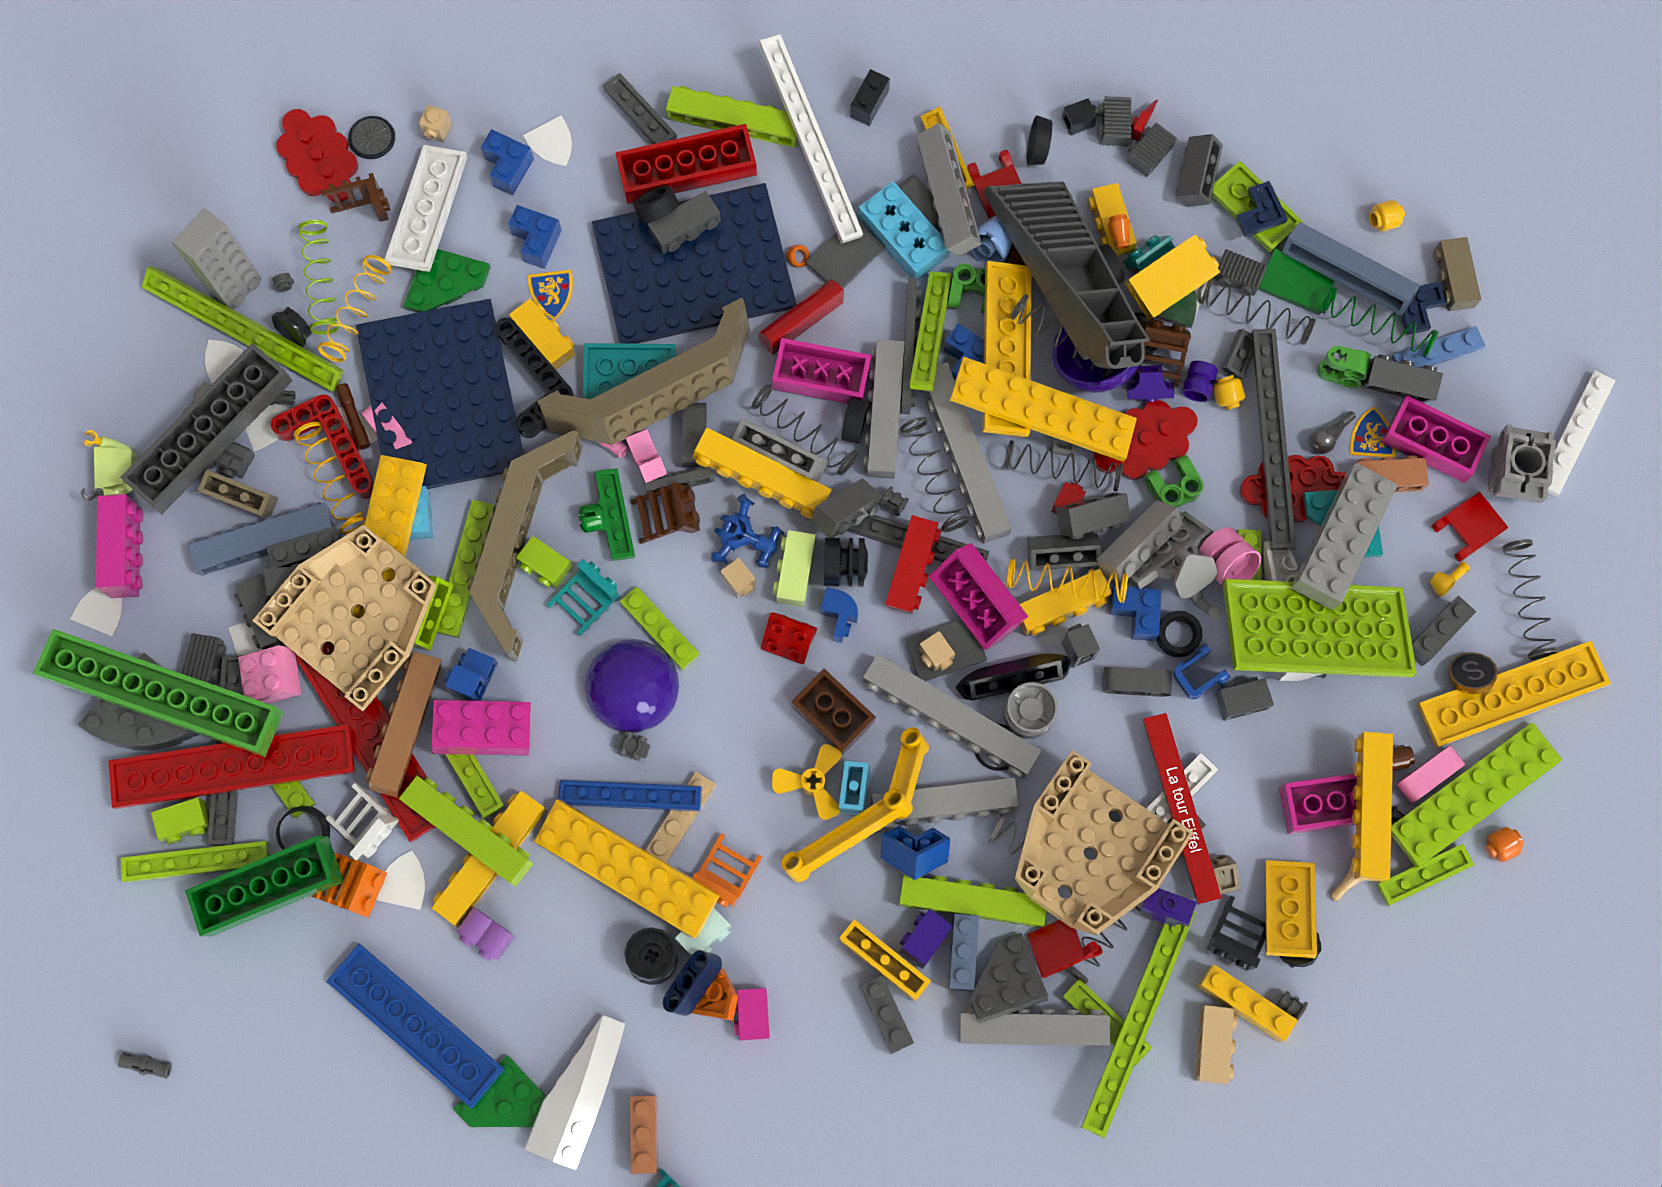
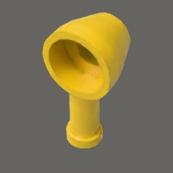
M1461 562L1450 575L1438 571L1429 583L1435 593L1442 598L1454 586L1456 581L1470 570V567L1467 563Z

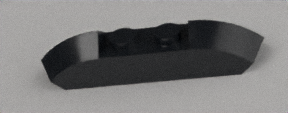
M1050 653L986 666L966 675L955 688L964 699L974 701L1012 692L1024 683L1046 684L1059 681L1068 675L1071 659L1066 655Z

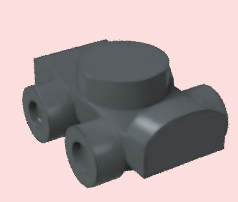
M625 731L624 735H618L614 748L618 749L617 754L626 756L629 753L631 754L630 758L639 761L640 757L646 759L651 746L646 743L647 738L639 735L637 740L632 739L634 734Z

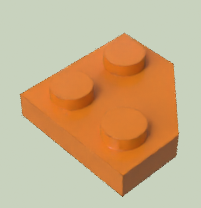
M721 968L692 1014L733 1021L738 995L723 968Z

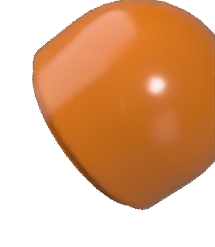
M793 245L786 252L787 262L794 267L805 266L806 261L810 257L809 251L804 245ZM797 250L803 254V260L799 263L795 260Z

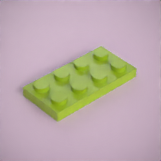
M1239 161L1214 183L1212 197L1236 219L1237 215L1255 209L1247 191L1250 187L1263 182ZM1279 198L1278 200L1288 218L1287 222L1252 235L1269 253L1288 238L1299 222L1303 223Z

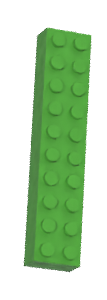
M52 629L33 671V674L44 680L263 757L267 754L284 713L276 706Z

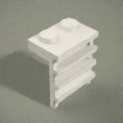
M354 783L351 787L358 794L337 820L331 815H328L326 819L355 846L349 854L355 860H359L365 857L369 858L376 852L377 847L391 833L399 819L393 817L386 807L383 808L376 798H372L368 794V790ZM364 798L368 804L346 830L342 824ZM375 808L378 814L356 839L352 835L370 811Z

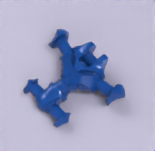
M742 494L737 498V501L740 503L739 512L720 517V520L724 521L722 529L715 528L714 532L721 539L723 546L718 553H711L712 562L727 564L728 561L725 558L731 550L735 551L739 547L750 544L754 550L762 551L759 559L755 561L758 567L768 568L770 565L767 562L770 556L777 551V540L780 535L784 536V531L778 526L771 527L772 531L769 538L764 537L762 533L761 535L753 533L754 530H752L750 525V517L747 514L749 506H753L756 503L749 500L745 494Z

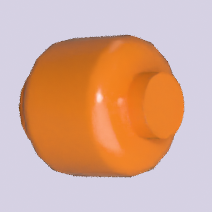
M1503 827L1487 836L1485 850L1490 858H1495L1499 862H1506L1520 855L1524 842L1516 829L1512 830L1509 827Z

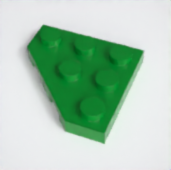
M437 249L430 272L416 270L404 303V308L418 313L434 310L444 304L448 305L463 298V295L484 287L491 266L486 262Z
M507 1055L499 1063L505 1070L473 1108H470L462 1100L453 1108L469 1127H533L546 1095Z

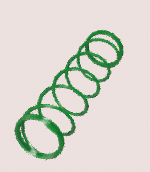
M1333 286L1330 289L1322 306L1321 313L1325 314L1332 302L1331 316L1332 318H1336L1345 310L1349 303L1354 299L1351 314V325L1354 327L1358 325L1369 313V311L1374 307L1371 322L1372 335L1377 334L1394 315L1393 326L1391 331V343L1394 344L1398 342L1402 338V336L1407 332V330L1414 324V330L1411 340V351H1417L1431 335L1427 343V346L1422 354V356H1428L1434 344V341L1439 333L1438 331H1436V329L1432 330L1427 335V337L1422 341V343L1415 350H1413V342L1417 325L1416 321H1413L1399 336V338L1393 342L1396 312L1392 313L1388 317V319L1383 323V325L1375 333H1373L1376 304H1373L1363 315V317L1354 325L1353 315L1356 305V295L1353 296L1347 302V304L1336 316H1333V308L1337 288H1334Z

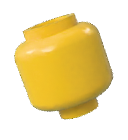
M1388 200L1373 206L1369 213V221L1373 228L1380 232H1385L1400 227L1405 211L1397 201Z
M1233 375L1215 380L1216 384L1213 386V394L1219 407L1226 406L1227 410L1239 407V402L1245 399L1241 380L1234 378Z

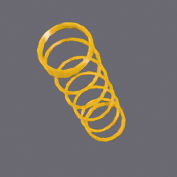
M365 256L362 263L366 273L355 275L354 284L357 290L346 292L345 301L348 307L337 309L336 318L339 324L329 326L326 331L330 341L322 342L318 345L319 352L329 360L343 362L346 359L345 352L350 351L345 345L334 342L330 338L329 329L331 327L342 326L354 335L359 334L356 329L339 321L338 312L341 309L347 308L361 317H368L364 311L351 307L348 304L347 295L350 292L357 291L370 300H376L373 294L360 290L357 287L356 278L359 275L366 274L378 283H385V280L380 276L368 273L365 265L371 271L380 275H388L392 271L390 264L379 256ZM372 258L382 262L389 271L386 272L374 268L367 262V259ZM372 276H375V277L381 279L383 282H381V281L375 279V278L372 277ZM321 346L333 348L343 358H336L327 354Z
M319 422L307 423L295 431L294 437L298 444L310 446L305 453V461L311 464H320L316 468L313 477L318 482L328 483L323 490V498L329 501H338L333 507L331 514L336 519L347 520L339 529L341 534L347 535L360 526L365 525L366 517H359L364 514L363 511L347 518H339L334 515L333 512L336 506L343 500L353 497L355 493L348 494L340 499H328L325 497L327 487L331 483L345 478L346 475H340L329 481H321L316 478L317 470L324 463L335 460L337 456H332L323 462H310L307 459V453L313 446L328 440L326 437L313 444L300 443L298 440L312 438L323 428ZM319 426L318 429L308 435L298 436L306 428ZM364 521L353 529L343 531L347 526L355 522Z
M1011 558L1009 561L1006 579L1007 588H1013L1016 585L1026 563L1027 580L1031 591L1038 588L1048 566L1050 588L1053 594H1056L1061 589L1070 568L1072 590L1075 597H1079L1083 592L1092 571L1094 592L1098 600L1104 597L1114 575L1117 598L1120 603L1125 602L1128 574H1123L1120 596L1117 575L1113 572L1102 596L1098 598L1093 569H1090L1080 593L1076 595L1071 566L1067 567L1058 590L1054 592L1049 563H1046L1036 587L1032 589L1027 560H1024L1014 584L1016 560Z

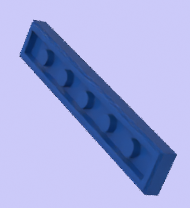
M560 780L558 799L570 806L701 812L703 788L701 786Z

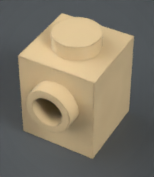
M427 104L419 125L424 136L444 142L452 126V121L448 111Z
M940 631L920 643L919 650L923 654L921 659L927 668L932 667L934 672L939 668L943 671L953 664L952 660L955 657V653Z

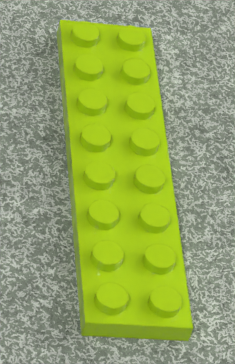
M1531 722L1392 824L1391 836L1414 866L1418 868L1560 763L1562 758L1537 726Z

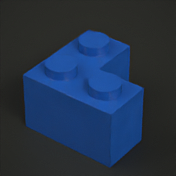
M491 129L481 146L484 159L496 164L490 173L492 184L494 187L514 195L534 160L531 147Z
M516 205L508 223L511 234L525 240L521 249L524 262L545 269L562 231L559 219Z
M957 324L944 345V351L959 360L951 372L954 381L956 380L963 357L984 364V340L960 324Z
M1114 586L1110 597L1109 615L1133 617L1131 639L1155 641L1159 636L1161 590L1127 587L1125 602L1120 603L1117 598L1116 586ZM1118 586L1119 596H1120L1121 586Z
M468 648L467 652L461 655L458 665H454L453 670L450 669L447 672L444 680L446 683L445 687L453 696L463 700L481 701L498 662L491 656Z
M899 825L882 834L880 858L913 880H916L948 862L951 838L935 828L915 836Z

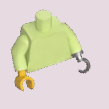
M86 431L84 434L91 436L93 441L84 440L83 444L85 446L97 444L98 447H94L95 491H91V497H88L85 494V488L81 490L82 497L85 500L91 501L94 498L97 499V496L127 495L132 491V488L120 477L135 463L138 455L129 446L115 439L104 436L98 438L95 431Z

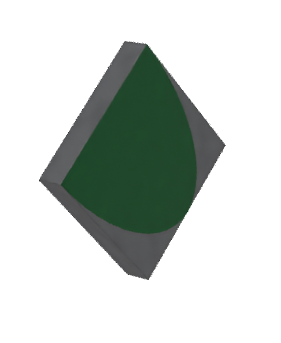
M1202 284L1157 316L1192 328L1200 306V300L1207 285Z

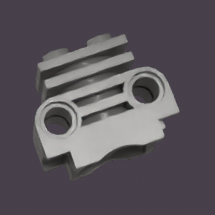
M1507 424L1499 435L1498 445L1492 449L1487 493L1535 503L1544 502L1548 496V487L1552 485L1553 459L1556 440H1553L1554 432H1539L1516 428ZM1515 463H1518L1517 465H1521L1525 471L1522 472L1520 469H1518Z

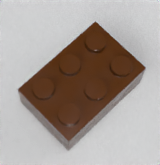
M825 668L791 701V707L826 741L839 749L842 756L874 724L876 716Z

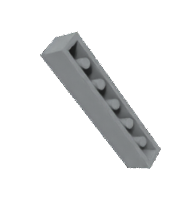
M938 123L917 135L919 143L917 147L923 157L924 163L922 166L929 179L928 188L933 194V206L938 212V225L943 231L945 238L943 239L944 246L948 251L961 256L982 243L951 133Z
M877 339V347H872L871 361L876 362L875 369H870V382H874V389L869 390L868 404H872V412H867L866 425L871 426L870 434L866 433L865 447H869V455H864L863 469H868L867 477L895 479L905 341Z
M1015 778L915 789L911 801L913 805L911 814L904 819H896L881 829L894 828L895 824L904 823V826H915L919 824L918 821L928 820L929 824L940 823L942 818L952 817V821L966 819V815L975 814L976 818L990 816V812H999V815L1013 814V810L1019 807ZM885 793L872 794V805L883 799Z
M966 1008V1013H961V1044L1110 1046V1015H1104V1010H1089V1015H1079V1010H1064V1015H1054V1010L1040 1009V1014H1030V1009H1020L1015 1011V1014H1006L979 1023L973 1008Z

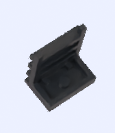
M1230 895L1206 949L1212 951V954L1220 959H1228L1234 962L1235 966L1245 971L1252 970L1258 967L1261 960L1258 958V955L1266 939V923L1232 907L1235 897ZM1230 912L1263 928L1261 936L1226 920L1228 913ZM1224 925L1257 941L1255 949L1220 933L1222 926Z

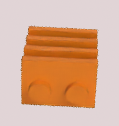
M721 833L699 872H695L692 878L720 894L716 903L725 908L728 905L734 908L763 857L758 854L753 863L722 845L721 843L725 835ZM717 849L751 867L747 875L715 858L714 855ZM710 861L743 879L740 887L738 888L707 870L706 868Z
M334 852L337 863L341 860L338 866L342 878L344 879L345 877L342 887L340 889L341 884L329 888L328 891L326 889L314 894L312 897L369 918L381 887L384 884L387 872Z

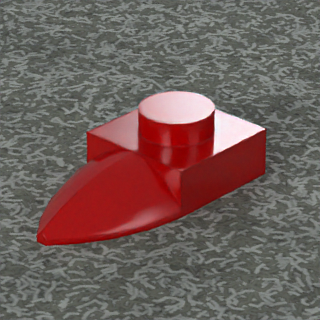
M1158 100L1153 101L1145 110H1142L1139 117H1134L1131 123V129L1133 130L1131 139L1139 141Z

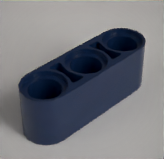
M703 950L695 951L663 998L664 1009L667 1012L682 1016L690 1015L722 968L720 956Z

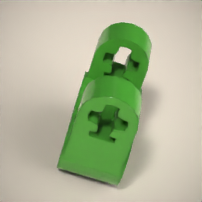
M962 263L955 268L948 301L949 308L959 309L961 293L975 291L983 296L981 313H984L985 284L981 280L985 279V267L976 269L970 264ZM965 275L969 280L962 281L959 279V276Z
M1333 346L1327 352L1325 359L1318 365V376L1323 380L1346 387H1360L1362 380L1367 378L1371 354L1363 350ZM1335 353H1338V354H1339L1338 357L1341 358V359H1340V360L1335 359V357H1333V355H1334ZM1326 365L1332 370L1331 373H1326Z
M1187 455L1174 460V466L1182 479L1174 484L1166 485L1159 472L1155 469L1144 474L1145 483L1155 501L1159 500L1178 508L1188 502H1194L1199 497L1204 483ZM1185 485H1192L1195 488V492L1187 491ZM1165 495H1172L1175 498V502L1167 501Z

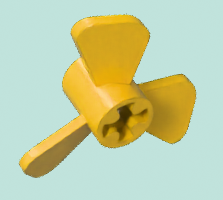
M829 744L822 745L815 767L806 770L802 775L780 768L776 769L772 775L773 791L776 794H783L802 788L805 794L814 796L820 819L826 821L839 815V804L824 790V775L841 759V751ZM806 778H820V783L815 784L816 788H810L811 784L809 782L806 783Z

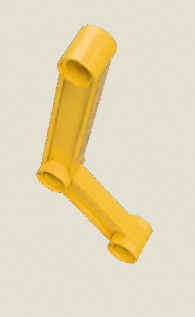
M910 727L904 730L900 736L902 745L890 788L885 793L883 799L800 851L789 852L782 858L781 867L794 882L800 883L805 881L810 876V873L892 821L904 819L911 814L913 810L911 801L923 757L929 750L927 740L917 728Z

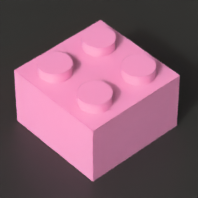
M278 645L238 657L244 696L270 704L301 695L296 653L290 648Z

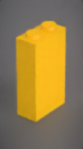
M1196 234L1187 238L1123 282L1148 320L1156 317L1220 273L1217 260L1208 254L1205 242L1201 237H1197Z

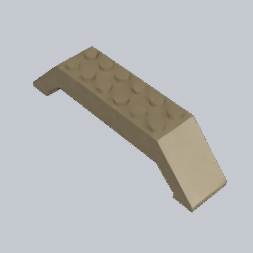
M740 298L722 307L723 316L713 338L592 399L561 395L557 390L538 400L537 402L548 430L561 434H566L573 430L579 432L580 438L612 445L618 441H623L638 431L646 429L649 425L659 420H664L679 410L685 409L688 405L705 399L708 395L720 389L726 388L734 381L750 330L744 300Z
M572 430L512 460L509 468H505L502 478L505 482L503 488L499 489L496 495V503L498 504L496 510L492 511L489 517V524L491 526L489 532L485 533L482 539V546L484 548L482 554L476 558L475 568L477 570L475 577H471L469 580L468 590L502 648L510 660L514 662L518 660L523 638L518 630L512 628L504 613V608L519 563L516 557L524 547L543 482L570 466L577 467L583 444L577 431Z

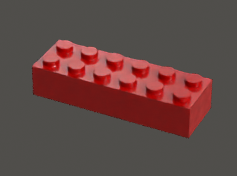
M746 124L615 152L627 204L634 203L638 197L659 186H670L675 194L757 175L756 160Z

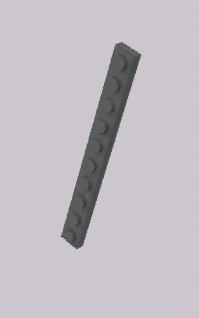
M1253 329L1251 336L1271 551L1294 550L1296 548L1276 329Z

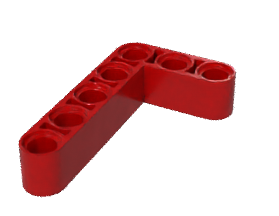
M325 394L319 395L272 419L271 429L282 441L294 439L295 431L307 423H321L351 487L360 498H371L374 480L337 405L330 396ZM330 404V408L327 411H321L324 405ZM309 414V418L306 421H300L303 415ZM288 424V428L285 431H279L282 425ZM334 424H340L337 430L331 431V427ZM312 426L306 428L303 431H301L298 436L303 435L319 426ZM350 443L346 450H340L343 444ZM359 463L358 468L349 470L351 464ZM369 482L366 489L359 490V486L362 483Z

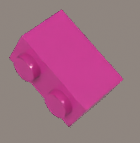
M767 988L737 990L738 999L735 1011H738L739 1021H734L735 1036H740V1041L770 1039Z

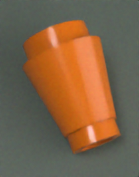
M1127 215L1111 216L1108 227L1116 249L1130 247V220L1127 218Z

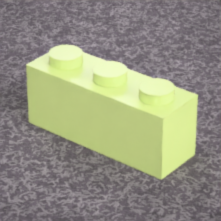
M788 530L787 537L782 538L781 551H784L783 559L778 560L777 573H780L779 582L775 581L773 595H776L777 603L800 607L805 606L816 542L815 534Z

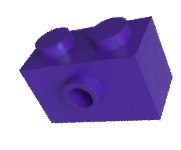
M930 908L926 914L921 912L913 923L917 927L912 934L907 931L899 942L903 946L899 953L921 969L925 967L953 927L952 924Z

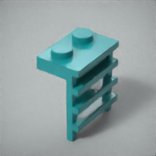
M1154 235L1145 241L1146 245L1142 248L1137 247L1128 253L1129 257L1123 260L1124 265L1127 269L1136 268L1139 272L1175 247L1171 241L1173 240L1172 237Z
M584 559L576 565L579 572L546 604L551 608L557 602L582 626L576 632L579 636L586 630L588 631L591 628L590 626L610 608L611 604L620 598L616 589L618 587L617 584L609 577L603 578L599 574L601 570L592 561L587 563ZM575 583L602 606L597 612L570 589ZM565 593L570 595L592 616L587 622L560 599Z

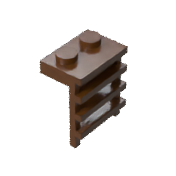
M373 173L369 174V178L361 180L360 176L355 177L356 182L352 183L343 180V185L335 187L333 183L329 184V189L321 191L323 197L332 194L337 206L330 208L331 213L371 203L380 222L389 220L387 211H391L388 199L385 197L383 188L379 187ZM359 188L364 199L356 201L351 189ZM345 191L350 203L343 204L338 193Z
M1150 319V322L1144 321L1143 329L1150 342H1144V351L1146 346L1181 352L1180 359L1145 353L1144 357L1147 360L1178 365L1177 373L1163 370V377L1174 378V387H1179L1191 338L1189 330L1182 324L1173 323L1172 326L1163 325V321ZM1138 369L1134 374V379L1138 376Z
M673 482L670 486H662L659 490L649 491L648 494L638 495L631 500L632 505L638 504L644 537L639 539L640 544L680 530L690 533L700 531V517L695 508V494L691 487ZM659 495L662 498L668 529L665 530L657 499ZM646 500L650 501L656 530L654 534H652Z

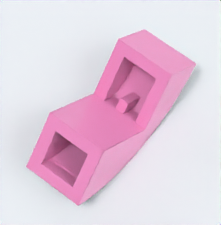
M647 428L625 439L645 483L667 474Z

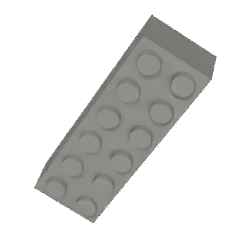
M203 208L172 241L210 295L233 310L242 305L245 297L250 291L258 287L262 279L227 225L206 208Z
M1355 463L1346 472L1291 588L1331 610L1339 606L1345 598L1398 485Z

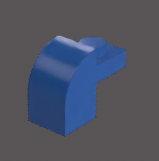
M826 587L821 606V615L838 619L833 641L842 643L843 638L849 636L851 624L847 622L857 623L858 608L854 599L846 592Z

